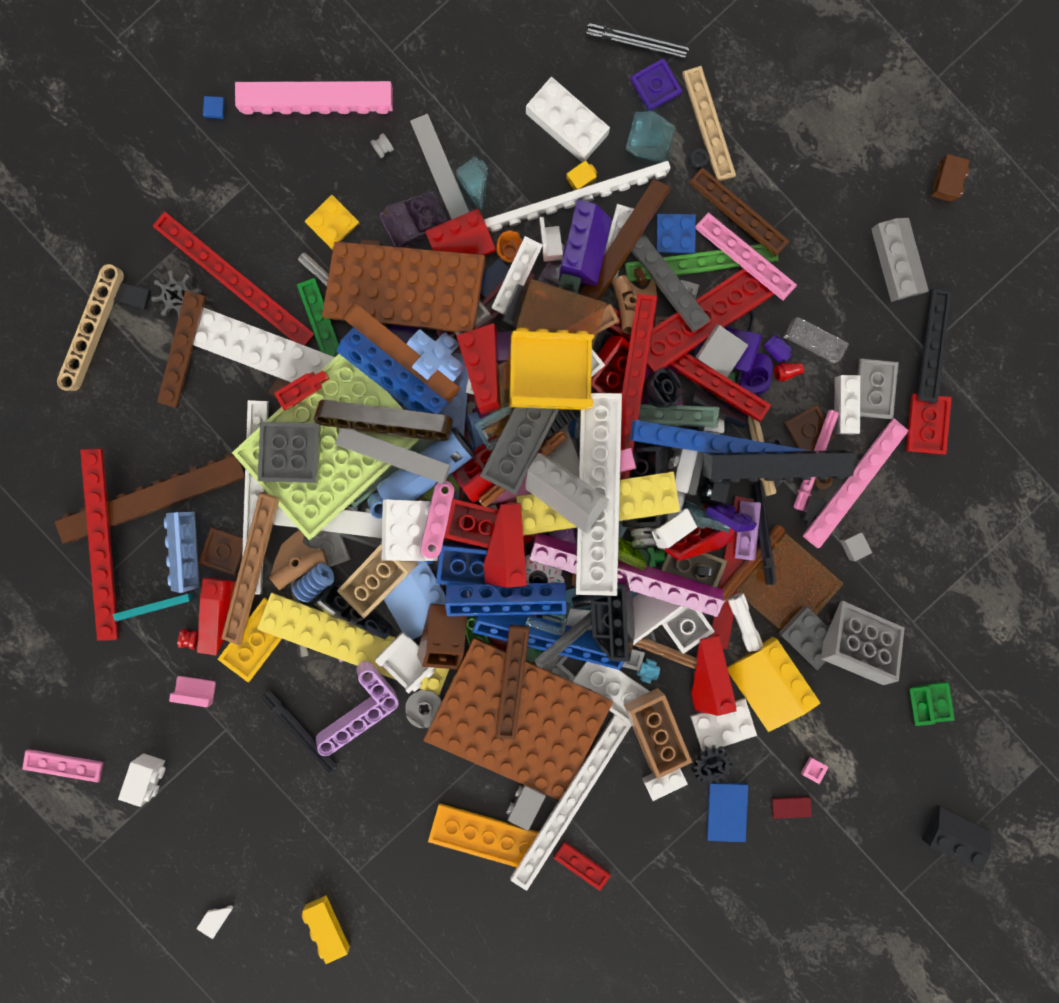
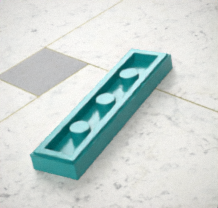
M192 592L115 613L113 618L114 621H119L189 602L195 599Z

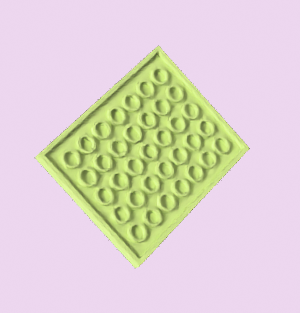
M338 354L321 370L325 371L330 378L321 384L323 388L286 411L281 407L266 422L315 423L314 415L320 400L404 409L391 394ZM321 426L318 483L258 481L259 427L232 454L268 494L280 498L278 506L308 540H312L392 466L335 445L340 428ZM357 431L410 450L421 440L419 438Z

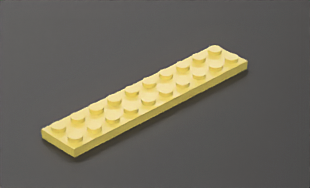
M271 593L258 630L357 666L363 661H369L381 675L395 679L382 665L379 666L375 659L396 637L389 635L386 640L330 617L319 609L276 593ZM435 668L436 671L429 678L425 677L421 681L422 685L419 688L430 690L440 695L449 669Z

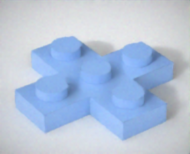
M419 329L407 343L409 347L421 355L412 368L427 380L439 370L454 382L466 368V366L452 356L459 347V343L446 332L434 341Z

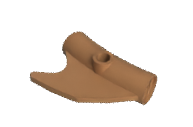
M626 275L615 278L611 284L620 309L622 332L631 334L637 294L657 296L656 283L651 279L646 289H639L628 280Z
M301 530L294 533L281 545L269 578L279 590L312 570L319 563L328 565L324 549L306 546L304 544L306 536Z

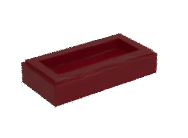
M809 796L771 798L772 817L774 819L812 817L811 798Z

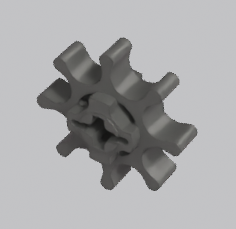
M168 271L170 281L164 285L160 280L154 281V284L161 287L162 293L158 297H152L151 300L154 302L162 300L165 303V309L161 312V315L168 316L169 311L174 308L177 310L179 318L185 290L198 294L202 291L197 288L194 290L188 288V282L192 279L191 275L185 274L184 279L178 282L175 278V272ZM171 291L178 292L177 295L182 299H177Z

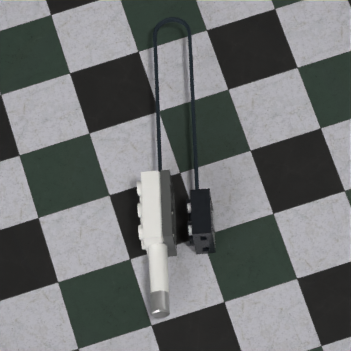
M754 309L750 311L751 321L748 332H752L755 319ZM742 371L738 372L736 383L738 385L740 383ZM729 422L726 423L724 431L725 436H727L730 425ZM672 447L674 455L668 462V469H670L669 472H674L679 509L682 511L684 499L696 495L704 462V453ZM704 477L706 482L700 491L701 503L713 506L726 503L730 481L722 479V482L716 483L710 482L709 478ZM678 512L668 514V521L678 515Z

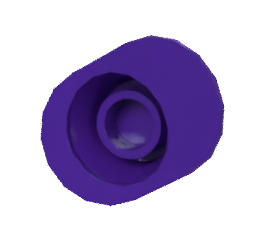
M757 353L751 372L742 371L741 387L760 397V394L765 393L771 385L773 364L769 356Z

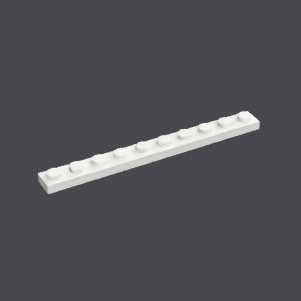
M668 161L484 219L488 231L497 232L503 229V226L518 225L521 223V220L528 219L530 221L537 219L543 213L549 215L557 212V209L562 207L565 209L574 207L577 199L590 202L594 199L593 197L599 195L606 197L611 195L612 191L618 189L619 191H625L631 185H643L652 178H656V180L662 179L667 176L670 165Z
M248 400L247 438L260 427V422L268 420L269 401ZM246 468L242 558L259 492L266 493ZM263 564L255 594H262Z
M615 714L613 715L510 877L512 882L526 891L528 890L631 727L630 724Z

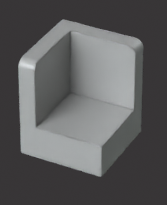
M863 533L840 540L850 561H857L872 553Z

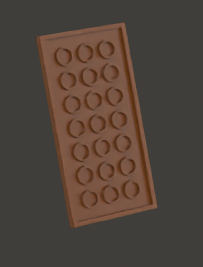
M334 242L322 317L325 319L344 320L342 318L343 315L355 302L383 325L459 333L474 330L485 256Z

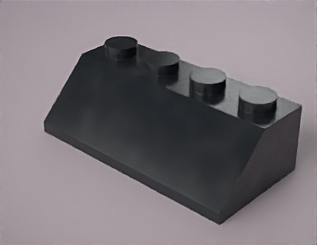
M662 447L634 448L633 457L636 469L631 470L630 478L668 473L667 449ZM668 514L622 521V527L658 528L668 522Z

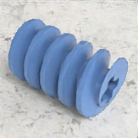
M319 563L292 585V591L299 600L309 602L328 586L332 585L334 573L329 566Z

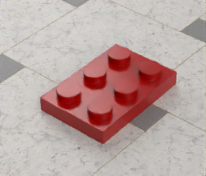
M911 394L906 451L946 455L952 397L938 396V403L934 404L916 401L917 394Z

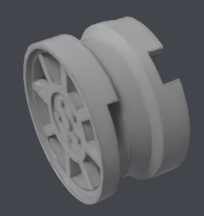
M640 528L630 531L631 537H633L632 547L657 546L651 532L657 528Z

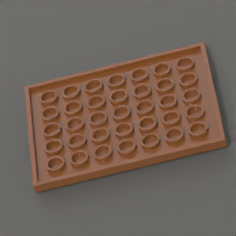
M473 637L461 665L424 736V741L560 800L587 755L613 704V699L549 670L537 667V665L525 660L515 740L496 738L495 733L506 651Z

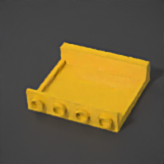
M517 328L516 331H513L511 334L509 407L592 409L591 358L594 334H588V331H577L576 334H572L568 330H557L556 333H550L547 329H537L536 332H529L527 328Z

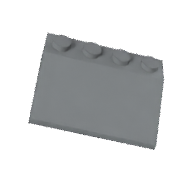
M841 601L823 641L821 659L881 685L899 681L905 628L845 601Z

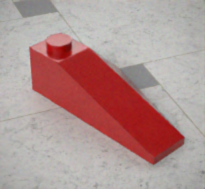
M520 503L500 504L494 531L484 560V580L486 584L501 587L526 586V565Z
M705 505L691 515L697 528L671 547L665 548V552L681 561L718 550L733 541L734 530L707 515L706 511L709 506Z
M214 577L203 578L200 596L197 653L218 654L224 642L221 638L236 581Z
M718 634L699 640L696 658L697 666L696 671H694V684L691 689L694 710L716 716L736 712L734 694L720 636Z

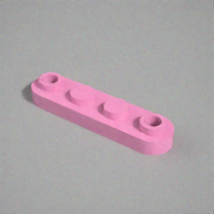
M445 481V484L437 483L433 490L420 547L421 554L427 559L436 558L442 549L454 495V487L448 481ZM442 487L447 488V494L441 492ZM429 545L434 546V552L428 550Z

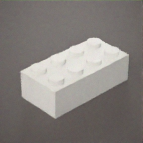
M552 77L526 105V114L581 162L587 160L609 134L610 127Z

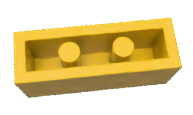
M327 895L306 904L302 911V919L310 928L311 939L317 943L320 958L324 959L325 963L328 964L347 955L350 946Z

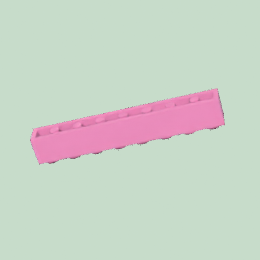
M391 81L235 82V106L243 114H253V112H261L263 114H272L273 112H280L282 114H291L292 112H300L301 114H310L311 112L329 114L336 111L340 114H348L350 111H357L360 114H367L369 111L386 114L388 111H393V88Z

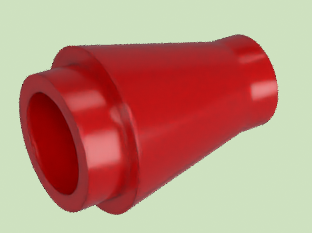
M801 362L779 363L778 366L774 367V376L777 381L784 382L804 373V366Z

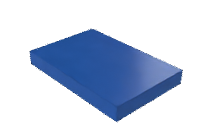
M721 782L709 784L708 841L746 842L748 784Z

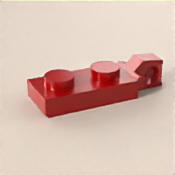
M321 371L316 375L314 372L306 373L274 394L283 410L286 411L323 388L321 384L330 378L325 371Z

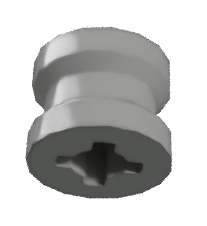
M383 133L377 140L370 141L380 158H383L386 152L394 150Z

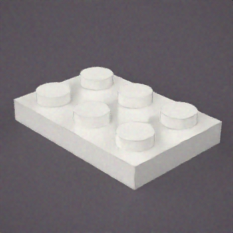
M745 698L735 701L736 712L720 716L703 712L690 715L702 751H705V746H708L709 749L713 745L719 748L720 746L724 747L757 736Z

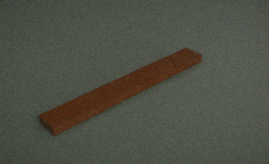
M655 179L652 180L604 255L597 286L588 284L584 286L570 308L573 312L584 318L592 313L671 190L668 185Z

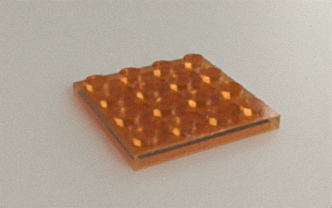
M786 533L776 542L777 545L772 547L774 565L777 566L775 568L776 584L772 586L765 584L764 570H761V567H763L761 560L736 590L738 594L743 593L746 601L780 631L804 605L817 615L844 584Z

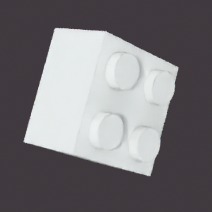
M686 607L662 623V626L683 654L697 645L700 639L706 638L715 632L701 612Z
M144 753L130 763L118 800L141 807L146 802H149L152 797H155L159 790L158 780L163 777L165 767H163L165 760Z

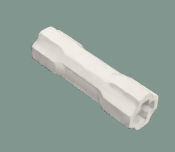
M744 594L731 595L727 601L740 627L746 650L751 652L761 649L764 645L753 624Z

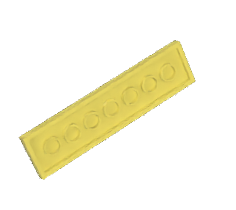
M674 472L620 480L619 521L680 512ZM533 494L516 496L517 503L521 504L523 536L578 528Z

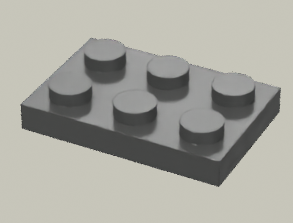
M804 605L783 627L779 634L817 671L826 662L821 659L823 641L829 628Z

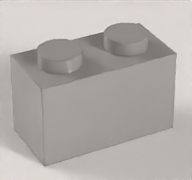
M519 785L515 793L517 798L514 803L511 802L506 813L508 814V821L528 831L546 795L527 785Z

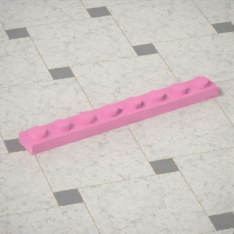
M896 419L890 420L855 466L853 476H848L803 534L804 538L816 548H820L907 434L908 429Z

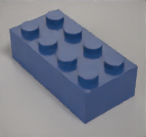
M443 540L442 549L438 557L436 584L485 585L484 560L488 548Z

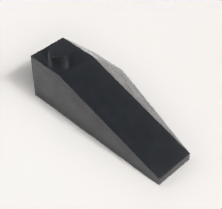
M336 582L328 586L315 601L314 605L328 616L386 640L393 628L373 611L363 618L337 592L341 586Z

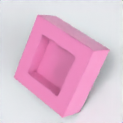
M809 757L801 774L820 784L828 766Z

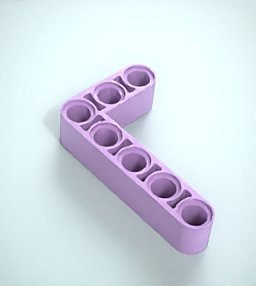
M363 661L357 666L359 682L371 697L317 734L316 744L320 755H331L398 707L395 690L371 662Z

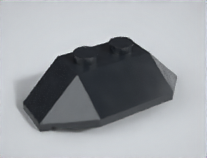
M617 583V596L595 595L591 600L593 639L610 661L629 662L635 638L633 597L627 584Z

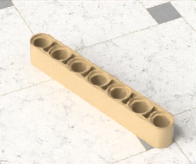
M107 264L99 272L57 379V384L62 390L76 391L82 385L114 304V298L124 278L122 270L118 267ZM114 270L115 276L114 278L110 279L109 273L110 271ZM104 288H107V289H108V294H107V296L102 297V294H101L102 290H103ZM97 306H100L101 312L100 314L96 315L95 308ZM93 324L94 330L89 333L88 326ZM85 341L87 347L82 351L80 346ZM78 359L80 365L75 369L73 364ZM69 377L72 379V385L70 387H68L66 383Z

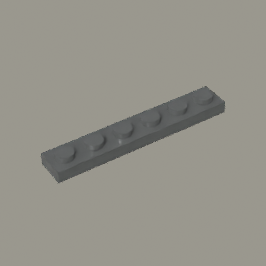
M642 233L631 251L692 332L708 324L710 318L645 234Z

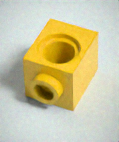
M585 160L567 173L566 180L575 191L593 184L596 181L597 171L592 164L589 165Z

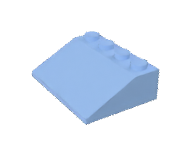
M195 512L166 513L164 518V526L167 529L165 545L169 552L166 563L170 568L168 585L171 586V591L178 593L200 588Z
M417 561L419 565L384 599L401 631H404L412 640L423 633L430 603L446 605V591L442 584H436L434 570L430 564L424 561Z

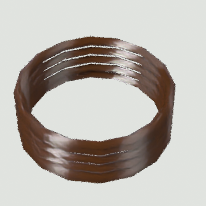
M640 266L635 268L633 271L640 286L647 284V278L643 269Z

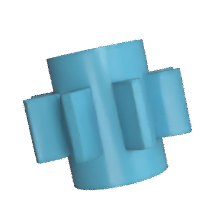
M646 658V661L642 662L640 671H637V675L641 676L640 680L642 682L651 684V680L656 681L658 679L660 667L656 666L657 662Z

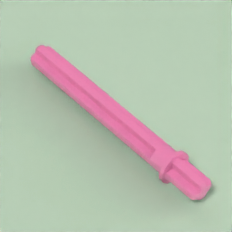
M828 411L814 451L826 450L839 415L837 411ZM811 477V480H803L800 489H797L799 493L794 504L795 509L804 510L808 497L812 496L810 493L816 477Z

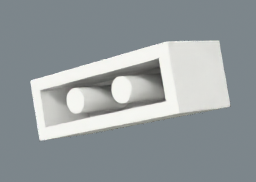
M841 375L835 377L834 411L839 413L834 426L835 435L860 434V375Z

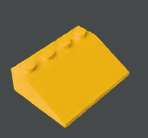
M774 637L765 641L761 649L749 652L727 667L729 675L768 732L806 714L820 704L780 642Z

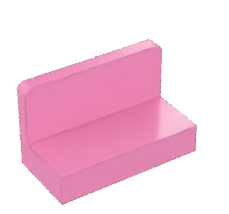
M178 676L175 692L170 694L169 702L209 707L213 704L216 682Z

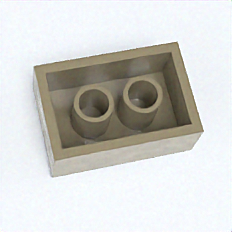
M665 552V561L661 562L658 570L717 587L727 561L708 553L678 561ZM694 567L713 568L714 575L713 577L694 575Z

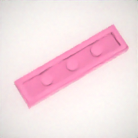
M28 749L25 751L22 769L100 782L104 762Z

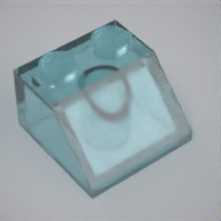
M654 111L635 112L625 150L639 158L658 163L665 162L668 158L675 126Z
M475 156L456 171L458 181L481 212L484 209L488 185V168L483 160L479 161Z

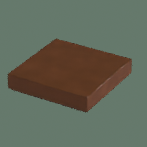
M818 404L783 424L797 448L813 451L826 418ZM832 432L830 440L836 438L834 432Z
M210 527L198 564L235 576L242 559L243 537Z

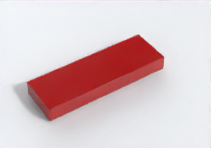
M566 841L561 844L553 856L555 860L599 891L611 876L608 871Z

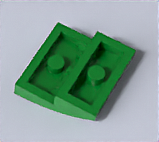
M948 681L909 688L915 726L955 721Z

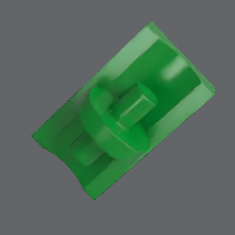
M644 547V549L636 550L633 553L632 559L633 562L656 567L655 562L665 561L664 550Z

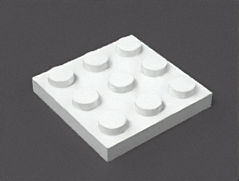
M383 500L382 560L438 561V556L433 559H427L420 551L431 501ZM428 546V550L430 552H434V546Z

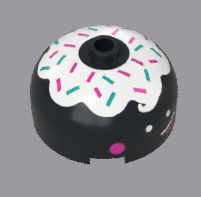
M532 546L524 549L526 584L565 583L567 587L571 572L529 560Z

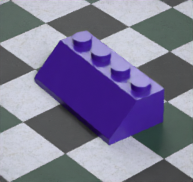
M577 199L559 278L597 286L612 221L597 204Z

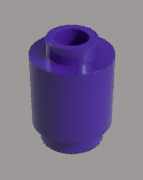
M775 334L764 344L766 351L778 363L780 361L785 363L793 355L790 352L792 348L780 336L777 337Z

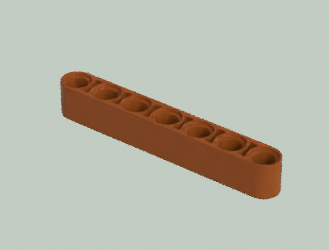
M354 302L342 318L445 399L448 404L461 389L439 370L427 380L413 369L412 366L421 355L357 303Z

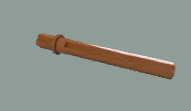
M559 430L548 440L545 439V443L540 446L536 456L538 453L548 456L552 451L555 452V449L567 439L565 434ZM494 485L479 497L478 500L484 507H487L506 490Z
M775 525L770 531L771 547L777 545L776 542L785 532L781 525ZM760 544L756 548L755 560H746L722 588L724 603L762 560Z

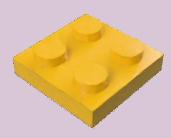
M333 195L305 220L306 224L332 250L334 242H342L360 224Z

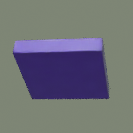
M664 58L630 77L648 112L682 93L680 85Z
M725 327L724 329L748 344V347L733 369L750 373L762 336Z

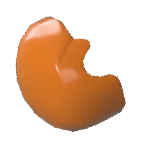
M509 230L503 232L498 238L496 252L503 261L513 263L523 242L520 234Z

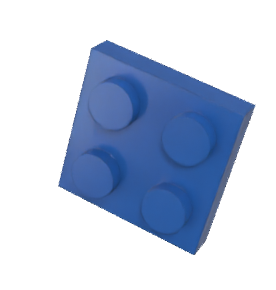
M657 214L656 250L659 254L695 253L696 215Z

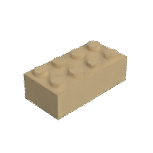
M381 544L337 592L365 618L419 563L417 561L382 560Z

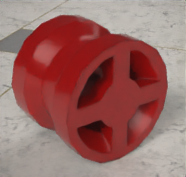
M181 629L178 636V647H189V649L195 650L198 644V631L193 630L189 632L187 629Z

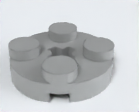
M423 689L411 694L405 707L409 722L418 728H428L442 702L441 697L433 691ZM427 704L430 711L421 713L422 708L420 705Z

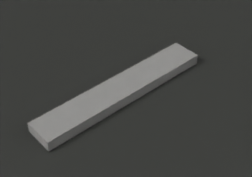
M425 114L411 120L410 123L451 220L468 213L469 210L429 115Z
M340 428L335 445L442 484H445L451 468L449 464L355 430Z

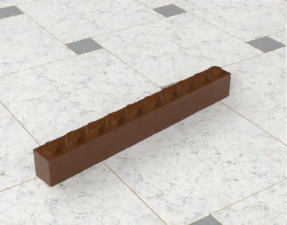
M230 453L223 456L224 460L218 462L216 459L205 463V467L199 468V466L187 469L188 473L186 474L176 473L170 475V479L163 482L160 479L152 482L150 487L145 488L141 486L133 489L134 493L116 495L115 500L108 501L107 499L109 526L112 528L245 479V467ZM85 507L79 509L77 514L67 513L60 516V520L55 521L62 544L71 543L88 536Z

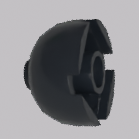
M660 368L649 374L644 382V395L647 401L657 408L671 407L677 404L682 396V393L679 394L681 383L677 375L670 369Z

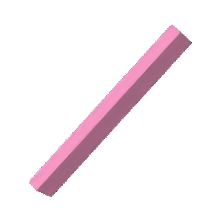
M709 212L696 225L695 229L783 301L797 286L796 283Z

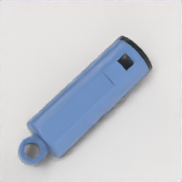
M456 427L451 429L449 440L435 441L419 453L451 465L448 476L476 456L470 444ZM398 468L377 484V493L369 496L368 506L370 513L374 518L381 519L383 516V500L415 501L439 482Z

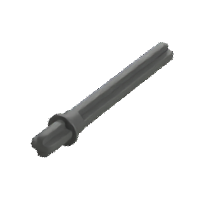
M592 613L587 614L535 659L537 667L544 668L592 626Z

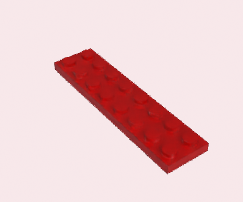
M743 268L696 299V302L710 318L708 324L692 332L677 312L653 328L647 367L651 372H655L660 368H666L706 341L716 324L723 328L727 327L775 294Z

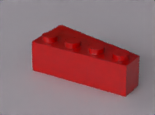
M493 323L456 335L479 411L483 415L501 409L498 331L495 324Z

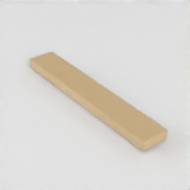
M702 66L685 70L682 75L709 155L714 176L718 181L733 178L736 176Z

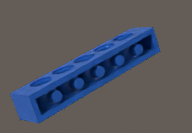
M354 327L341 340L336 352L408 409L417 412L441 414L448 402Z
M531 583L519 587H501L491 584L447 585L446 612L447 616L566 614L565 583Z

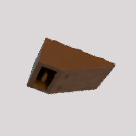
M430 603L417 653L422 667L459 669L464 654L467 616H447L446 605Z

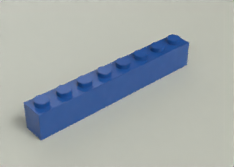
M530 615L474 616L472 632L507 641L509 624L529 626L527 646L545 651L569 631L572 626ZM588 630L559 654L620 670L625 663L624 661H610L593 639V632Z

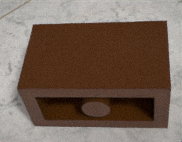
M950 154L940 159L931 196L950 202L961 197L965 186H963L964 179L967 178L970 167H968L970 160Z

